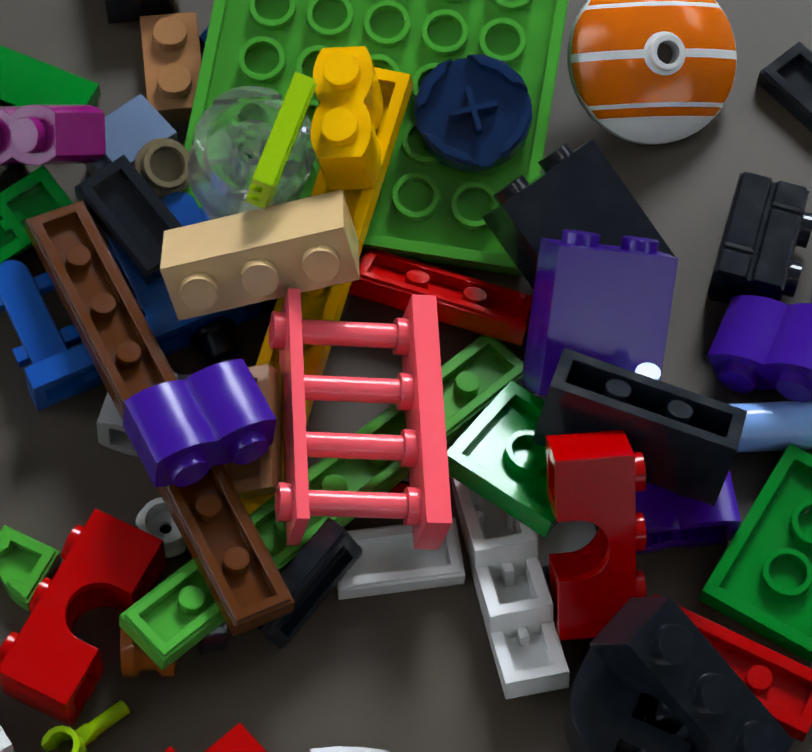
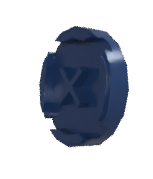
M483 54L467 55V58L455 61L449 59L438 64L423 79L415 99L416 131L425 150L443 165L463 172L488 171L509 162L524 146L532 126L531 98L522 77L504 61Z

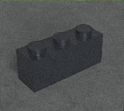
M564 348L531 443L546 447L547 435L624 430L633 452H642L646 468V483L675 492L682 497L692 498L715 506L737 452L747 411Z

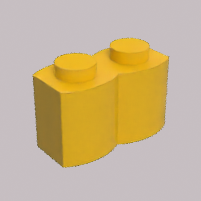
M365 46L322 48L316 58L313 69V79H316L315 84H317L315 93L319 102L312 118L310 130L314 153L330 190L373 189L380 175L382 165L381 148L376 130L380 125L383 115V96L370 53Z

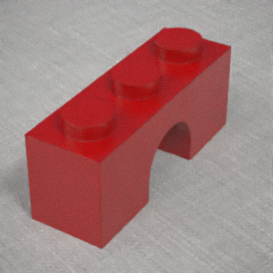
M624 430L546 436L547 496L556 521H587L598 526L594 538L583 548L572 552L549 554V591L554 605L553 622L559 640L595 638L630 598L647 597L644 573L642 570L636 571V551H645L647 544L644 515L642 512H636V492L645 491L646 468L642 452H633Z
M97 508L94 509L85 526L78 524L72 529L62 549L61 558L63 562L52 579L45 577L32 595L29 604L31 615L20 633L11 632L0 647V683L4 694L73 727L104 674L99 649L72 634L75 623L84 613L98 607H112L124 612L154 589L167 566L164 541Z

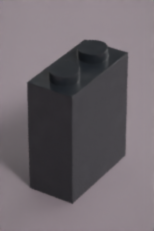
M593 139L575 150L571 148L568 142L553 150L538 162L544 171L529 183L522 174L493 195L499 205L482 217L533 290L541 238L562 240V233L565 229L600 234L599 244L621 246L622 236L658 240V251L675 257Z

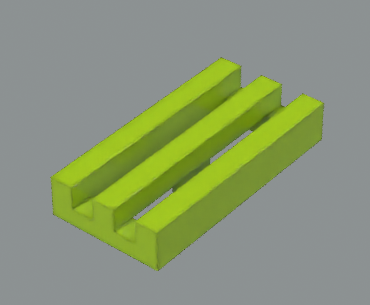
M295 71L252 177L245 202L262 209H266V206L270 207L317 86L315 84L316 79Z

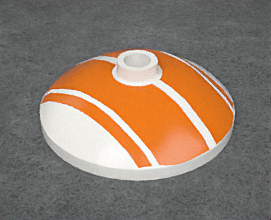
M588 0L580 10L572 26L568 43L567 61L574 92L587 114L599 126L612 135L629 142L657 145L678 141L691 136L705 127L718 114L732 89L736 72L737 54L730 23L715 0ZM660 43L667 44L672 50V59L669 64L663 63L658 58L657 49Z

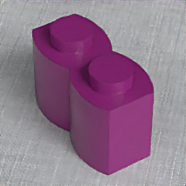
M0 106V166L86 164L95 162L106 155L105 112L95 106Z

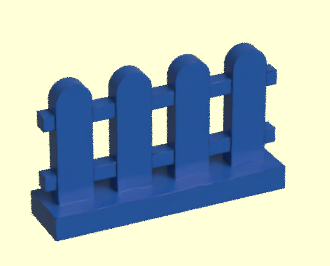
M172 192L165 196L162 201L182 226L216 219L210 204L199 209L195 199L186 192ZM106 234L107 248L116 265L118 264L134 299L165 357L192 346L189 341L190 337L199 329L215 321L231 318L236 326L260 317L259 302L178 321L162 275L147 285ZM7 260L0 263V313L6 311L22 344L12 349L19 368L31 363L30 366L24 368L28 393L37 412L103 384L83 343L67 349L82 342L73 324L59 330L57 329L42 298V295L56 290L47 272L32 278L25 264L17 260Z

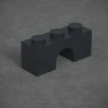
M670 596L630 598L589 644L630 692H642L651 695L675 713L683 723L675 737L692 744L689 752H786L794 743L789 734Z

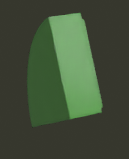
M4 525L0 532V579L11 599L29 612L30 600L35 589L45 577L51 579L62 560L59 550Z

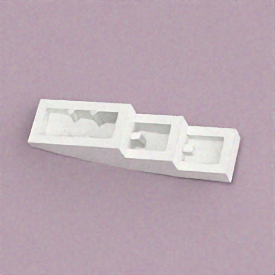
M450 476L474 585L505 699L569 688L570 671L553 622L554 605L538 559V539L535 531Z

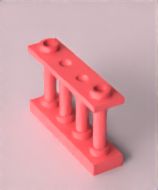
M288 288L281 312L272 311L269 323L270 349H278L280 352L284 482H278L275 491L276 521L286 522V545H300L310 516L402 519L405 526H412L414 549L439 550L452 525L436 296L412 294L403 317L395 318L393 324L302 319L300 288ZM303 344L391 348L394 355L402 356L403 373H398L396 379L304 375ZM305 400L395 404L397 410L405 411L406 429H402L400 435L306 432ZM307 457L399 461L400 467L409 468L410 487H405L403 493L309 490Z

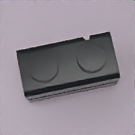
M746 171L742 174L740 173L707 291L709 299L729 304L732 297L739 295L761 296L781 301L782 295L794 297L803 263L793 261L792 257L795 246L807 247L812 231V213L805 211L809 195L806 187L784 181L775 183L769 177Z

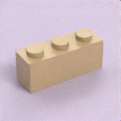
M341 189L266 207V209H255L165 230L160 271L178 321L285 297L288 288H300L301 293L360 280L359 240L344 191Z

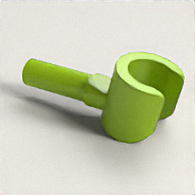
M119 700L89 723H84L75 731L71 727L64 725L51 728L43 736L41 746L46 752H50L56 749L60 743L72 740L73 748L71 752H88L87 746L95 741L97 736L127 716L130 710L123 700Z

